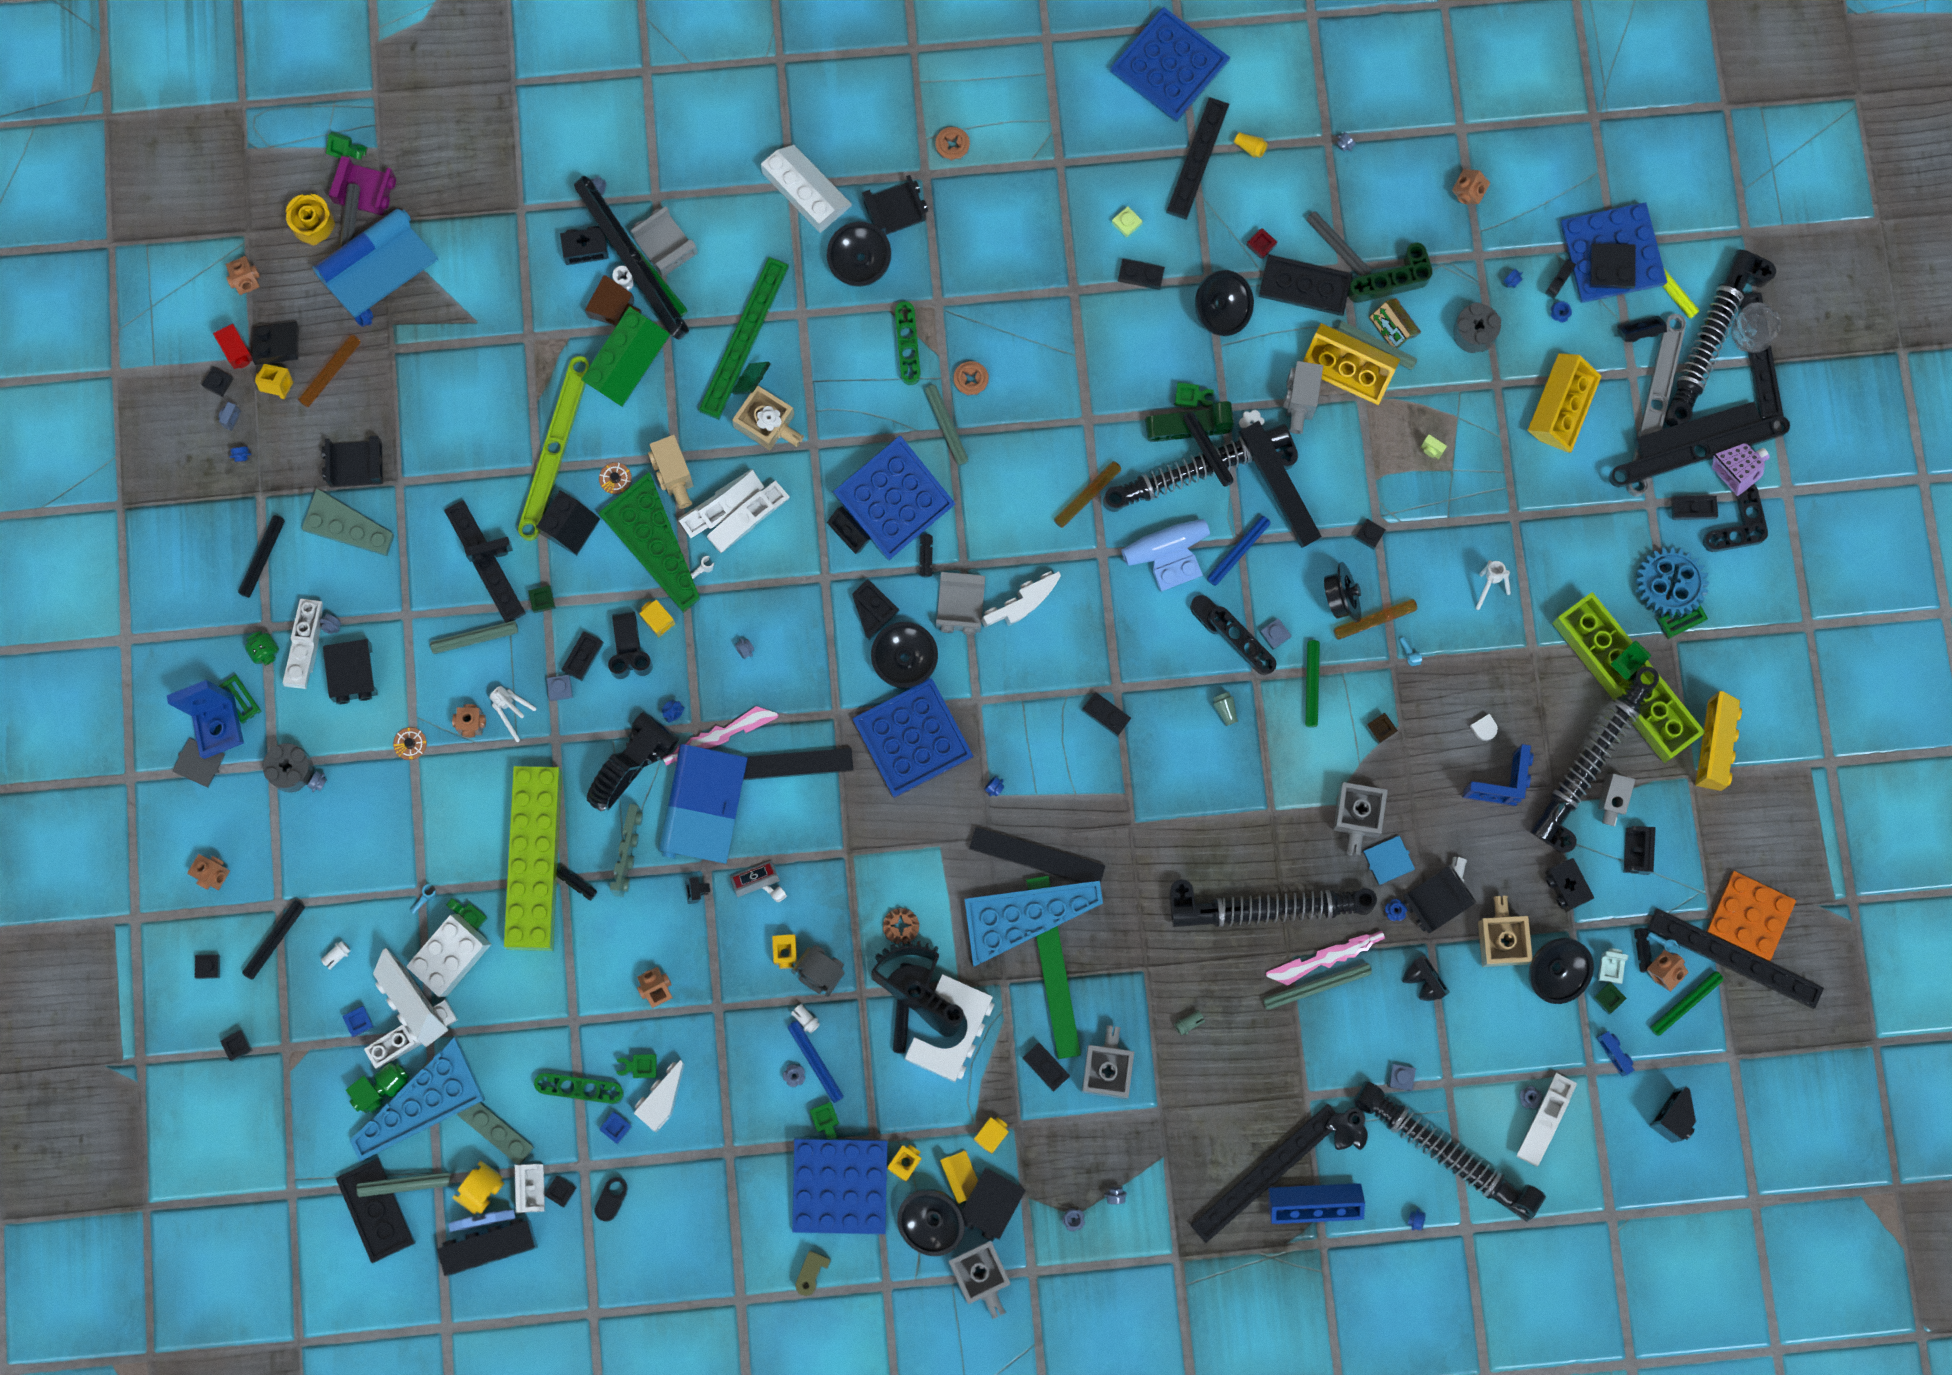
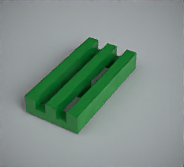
M1700 605L1690 615H1686L1670 624L1666 623L1667 620L1671 619L1669 614L1659 618L1657 621L1662 625V630L1667 634V639H1670L1707 621L1708 617ZM1700 614L1701 618L1671 632V628Z
M236 674L219 685L222 689L228 686L246 712L245 715H242L237 708L239 720L242 724L246 723V720L249 718H253L256 713L262 712ZM234 681L254 708L251 711L232 685Z

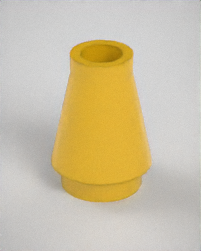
M1241 132L1237 134L1234 140V144L1241 147L1254 158H1261L1268 145L1264 138Z

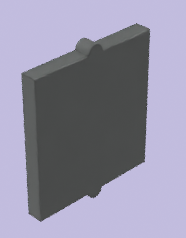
M189 738L183 751L178 754L179 759L172 772L208 788L215 774L219 773L218 768L225 754L219 753L203 759L199 755L197 741Z

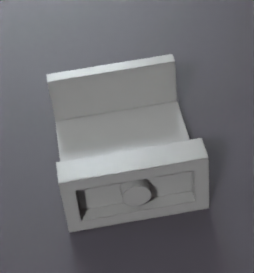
M666 206L655 210L645 221L637 222L631 230L633 239L662 278L698 254L696 245L692 240L687 239L670 216L669 209Z
M941 572L936 629H940L943 633H953L954 630L962 631L966 635H975L976 632L980 633L985 576Z

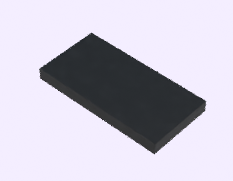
M1268 254L1258 297L1343 316L1353 274Z
M380 1158L336 1177L371 1264L416 1244L395 1193L358 1197L357 1195L358 1183L388 1180Z

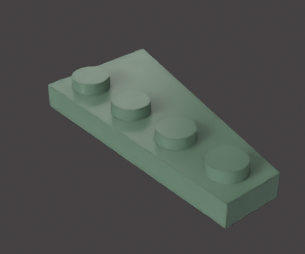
M316 488L302 527L304 532L388 556L394 539L393 533Z
M629 804L624 824L623 835L626 836L625 839L621 840L619 846L621 862L618 861L614 868L616 883L611 882L610 891L614 896L624 897V892L629 891L630 878H627L628 871L633 869L635 857L632 856L633 847L638 845L639 834H636L637 825L641 826L643 812H640V807L634 804Z

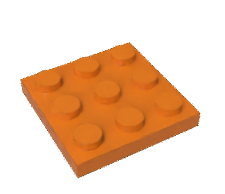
M1733 871L1706 932L1770 962L1797 900Z

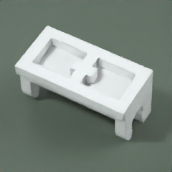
M515 1165L516 1212H545L544 1165Z

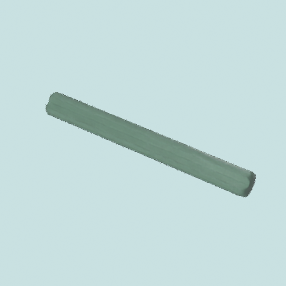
M1365 963L1265 997L1263 1002L1265 1008L1269 1010L1372 974L1369 963Z

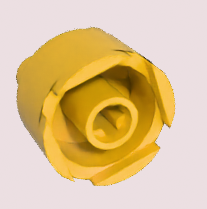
M301 194L294 197L287 205V224L295 237L300 241L310 245H317L331 234L335 226L334 217L326 202L320 196Z
M482 1160L478 1163L481 1168L479 1170L477 1168L473 1169L457 1190L461 1194L459 1196L455 1194L452 1199L474 1215L477 1212L479 1214L483 1213L490 1204V1201L487 1200L492 1193L496 1195L505 1184L502 1181L503 1176Z

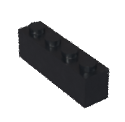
M524 1218L510 1221L511 1226L502 1228L501 1225L487 1228L488 1233L479 1235V1232L465 1235L466 1240L457 1242L456 1239L443 1242V1247L437 1248L444 1276H451L538 1248L531 1221H524Z

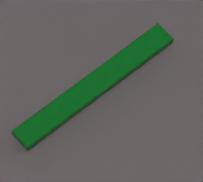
M768 257L701 403L699 412L720 420L789 269L788 264Z
M1049 876L1026 880L1028 890L1050 887ZM1058 926L1036 936L1059 1060L1081 1056L1060 936Z

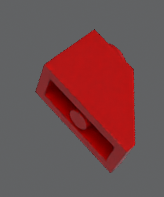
M234 324L213 333L234 369L244 368L253 361L252 354L243 336Z

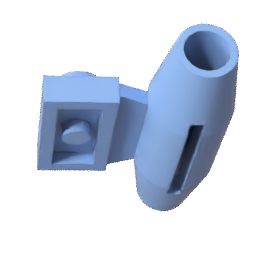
M1205 519L1170 526L1146 535L1121 550L1123 559L1127 566L1154 561L1153 574L1160 592L1203 576L1195 555L1187 548L1210 535L1209 527Z

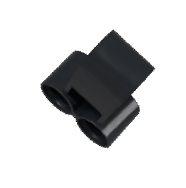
M635 611L612 614L617 655L612 656L608 662L611 674L617 679H624L629 676L630 670H634L639 676L648 675L653 669V664L649 655L640 649ZM639 660L647 661L646 666L643 668L636 667V664ZM617 663L625 664L624 669L621 671H615L614 667Z

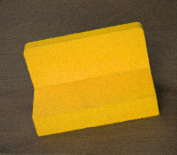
M963 1151L940 1160L957 1204L968 1200L978 1182L967 1152Z

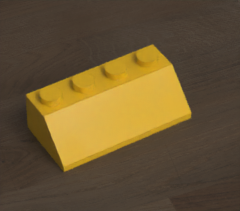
M1322 323L1317 329L1303 362L1323 365L1322 380L1376 405L1380 404L1400 361L1395 356Z
M1558 354L1528 428V431L1538 441L1571 453L1602 377L1581 355Z
M1723 691L1717 692L1708 699L1703 729L1706 733L1702 736L1695 786L1719 791L1730 786L1732 781L1730 766L1734 763L1736 756L1733 746L1739 736V730L1736 729L1737 721H1740L1742 715V708H1739L1740 700Z

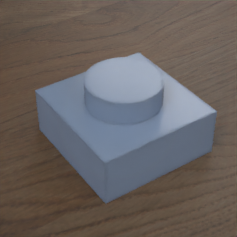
M227 402L226 407H223L219 413V423L225 429L232 431L241 411L235 404Z
M1279 618L1260 631V634L1272 650L1291 638V634Z
M570 675L547 678L551 702L573 698Z
M1393 1064L1389 1088L1413 1091L1416 1068Z

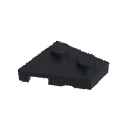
M869 579L852 593L868 640L899 612V609Z

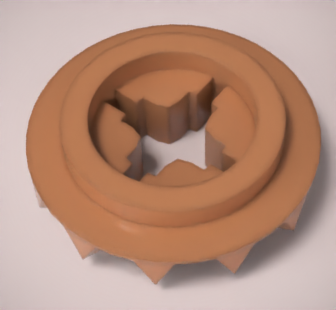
M948 127L937 135L936 149L943 158L950 159L951 161L961 159L968 152L970 140L962 129ZM957 139V148L953 146L951 149L948 150V141L953 142Z
M964 362L955 370L954 384L959 392L967 396L978 395L985 390L988 384V372L978 362ZM976 374L975 381L977 382V384L970 382L966 385V375H969L971 377L972 375Z
M904 908L891 910L883 922L884 934L895 944H899L901 941L904 944H907L910 940L913 941L919 932L917 916L911 910ZM900 917H902L904 924L911 925L904 928L902 936H900L898 928L891 927L899 923Z

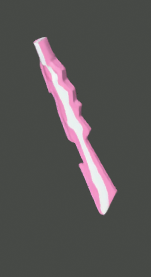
M755 706L726 728L715 726L709 733H700L699 737H691L684 745L712 749L729 742L730 736L742 730L748 733L777 719L778 714ZM678 745L675 752L663 757L666 766L677 761L680 745Z
M1381 930L1374 934H1366L1349 939L1347 944L1334 945L1317 951L1316 957L1301 962L1299 958L1266 972V976L1288 986L1320 965L1330 968L1337 961L1346 962L1347 958H1355L1360 951H1368L1372 944L1385 939V936Z

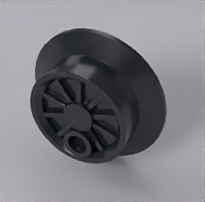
M1340 562L1337 573L1324 577L1327 601L1336 619L1350 616L1357 623L1361 621L1359 601L1361 589L1358 583L1355 584L1347 565L1344 562Z

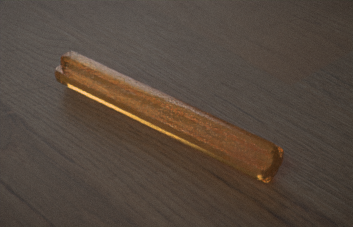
M350 335L300 396L299 402L303 406L308 408L360 345L361 342L356 336Z
M1112 461L1055 517V523L1063 528L1121 471V466L1117 462Z
M1410 599L1362 617L1360 622H1348L1335 627L1333 630L1334 635L1339 640L1416 611L1418 609L1414 599Z

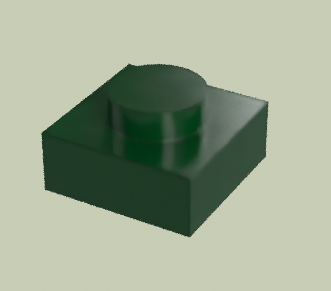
M550 585L528 590L533 613L556 609Z
M1609 982L1593 997L1609 1015L1627 999L1612 982Z

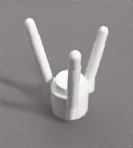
M1489 560L1487 566L1480 572L1479 575L1481 577L1486 574L1487 582L1477 603L1476 610L1481 608L1491 584L1501 582L1503 578L1506 594L1510 595V571L1506 570L1502 562H1492Z
M499 686L489 697L493 702L492 707L498 712L515 741L519 742L518 735L501 708L506 709L509 707L520 718H524V714L512 704L513 699L533 711H536L537 708L514 694L510 689L506 690L503 686Z

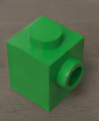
M365 1075L348 1087L346 1092L352 1098L349 1102L357 1112L361 1110L365 1113H373L382 1105L381 1101L385 1098L377 1092L373 1082Z

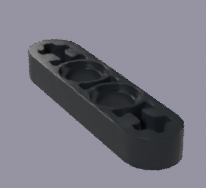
M1219 606L1209 612L1208 622L1257 673L1268 675L1276 669L1277 663L1275 658L1226 608ZM1220 612L1223 614L1221 619L1225 623H1227L1228 621L1231 622V624L1227 625L1225 629L1222 628V626H1224L1225 624L1221 620H1219L1218 622L1215 620L1216 614ZM1231 627H1236L1239 630L1240 636L1238 639L1230 637L1229 629ZM1246 643H1252L1255 646V653L1253 655L1245 652L1244 647ZM1261 652L1262 655L1259 657L1260 659L1254 661L1253 658L1258 656ZM1268 660V667L1270 669H1262V661Z

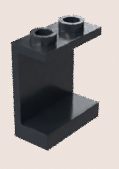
M910 175L906 176V183L872 195L870 190L862 192V201L871 223L880 228L885 235L926 221L927 204L925 200L920 199L918 195L921 193L917 181L912 180Z
M369 436V442L335 444L330 439H325V446H322V458L325 459L322 477L330 487L383 484L382 441L379 436Z
M368 639L323 646L329 698L336 702V704H348L353 699L367 701L371 700L372 696H378V691L374 688L370 653L373 652L372 644Z
M1452 865L1447 866L1409 893L1403 895L1406 899L1403 901L1406 908L1411 913L1414 911L1419 918L1416 920L1417 924L1423 932L1427 930L1429 934L1477 903Z
M985 1167L962 1209L965 1227L971 1230L974 1227L982 1230L981 1236L992 1242L995 1238L1000 1240L1026 1190Z

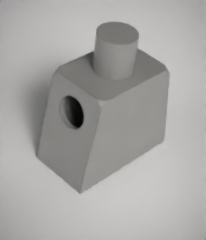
M1605 774L1598 809L1605 811L1602 824L1616 826L1618 814H1626L1636 779L1617 774ZM1613 798L1616 799V805H1615V806L1612 805V799H1613Z

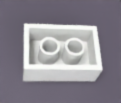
M453 914L445 920L406 967L438 997L448 996L492 944L462 916Z

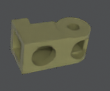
M813 1251L808 1252L796 1281V1290L799 1294L808 1296L815 1292L817 1288L816 1279L821 1267L828 1268L832 1259Z

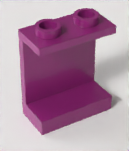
M341 156L329 197L334 204L345 206L348 184H357L360 187L358 210L383 216L384 210L389 207V195L391 189L394 190L397 179L391 168L387 167L385 173L353 165L350 158Z

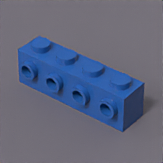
M1361 1183L1271 1187L1268 1189V1208L1271 1224L1364 1220L1365 1199Z

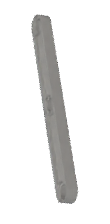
M1672 314L1665 321L1667 332L1662 333L1638 437L1662 430L1686 327L1685 318L1680 314ZM1677 320L1681 328L1678 330L1672 329L1670 321ZM1659 400L1662 403V409H1653L1651 401ZM1637 447L1635 448L1633 461L1641 459ZM1651 478L1640 481L1643 484L1642 491L1634 490L1632 484L1627 485L1629 494L1634 497L1642 496L1647 491Z

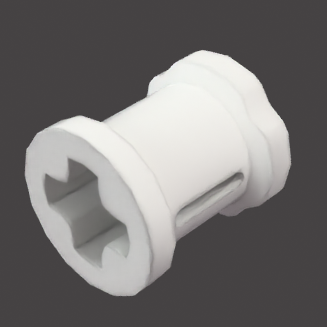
M619 266L615 268L613 280L628 291L631 290L634 286V278L627 267Z

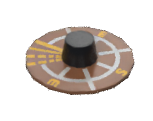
M610 463L599 474L601 487L610 494H620L626 491L631 484L632 475L630 470L621 463Z
M412 727L399 731L393 742L396 754L404 760L419 758L426 750L427 745L426 737L422 731Z

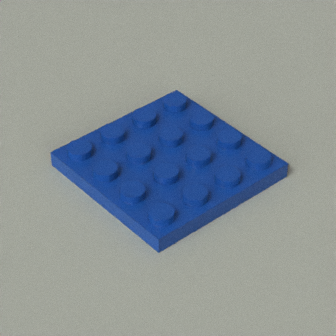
M1163 7L1113 64L1110 72L1177 122L1230 61V56Z
M1646 202L1561 220L1560 224L1569 259L1577 264L1573 269V274L1581 303L1656 288L1667 284ZM1592 243L1636 245L1634 289L1590 288V247Z
M901 435L832 491L887 560L894 557L956 504Z
M932 678L852 718L893 798L973 758L970 748Z
M795 1138L792 1233L886 1234L888 1140Z

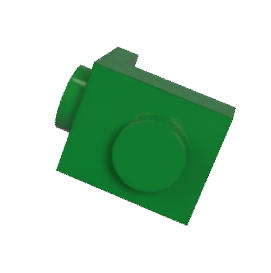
M1634 641L1610 665L1627 680L1651 657V654L1638 641Z

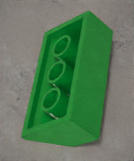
M629 306L581 380L623 407L671 334Z

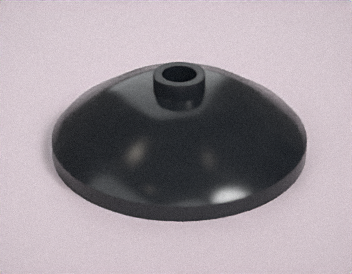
M852 222L842 226L834 233L827 247V262L831 272L841 282L854 287L868 286L878 281L888 270L892 257L891 245L885 233L877 226L868 222ZM864 254V255H865V259L862 260V261H859V260H858L859 255Z
M1220 270L1209 274L1201 282L1196 292L1195 310L1200 323L1206 330L1218 336H1230L1240 332L1250 321L1254 309L1253 293L1248 282L1240 274L1230 270Z
M898 622L887 626L877 635L871 649V661L876 674L885 683L897 688H912L924 683L933 674L938 662V648L933 636L922 626L911 622ZM903 655H907L909 660L903 662L900 658Z
M1558 938L1546 943L1534 955L1529 967V982L1532 990L1542 1000L1552 1004H1563L1576 999L1586 990L1591 982L1594 971L1592 955L1587 947L1575 939Z
M934 1189L915 1191L902 1202L899 1208L897 1224L900 1234L912 1249L927 1256L948 1254L963 1239L965 1233L963 1212L950 1196ZM933 1214L938 1215L939 1219H936Z

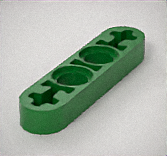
M904 301L900 302L895 308L900 373L902 381L906 385L912 386L920 380L914 306ZM903 308H907L909 312L907 314L908 322H904L903 314L901 313ZM904 328H909L913 331V335L910 338L902 337L901 331ZM905 349H912L915 355L911 359H906L902 353ZM911 364L912 372L915 374L913 379H909L908 375H906L908 374V365Z
M549 1073L538 1075L534 1081L535 1089L544 1095L607 1104H617L624 1097L623 1088L619 1084ZM546 1077L550 1083H556L555 1079H559L557 1093L553 1092L555 1090L554 1087L548 1086L546 1090H543L539 1082L544 1081ZM565 1081H572L574 1084V1090L569 1094H565L561 1089ZM588 1084H594L597 1088L596 1094L592 1097H588L584 1093V1089ZM601 1085H605L603 1090L612 1091V1088L616 1087L619 1096H615L614 1100H611V1096L602 1094L603 1099H599Z

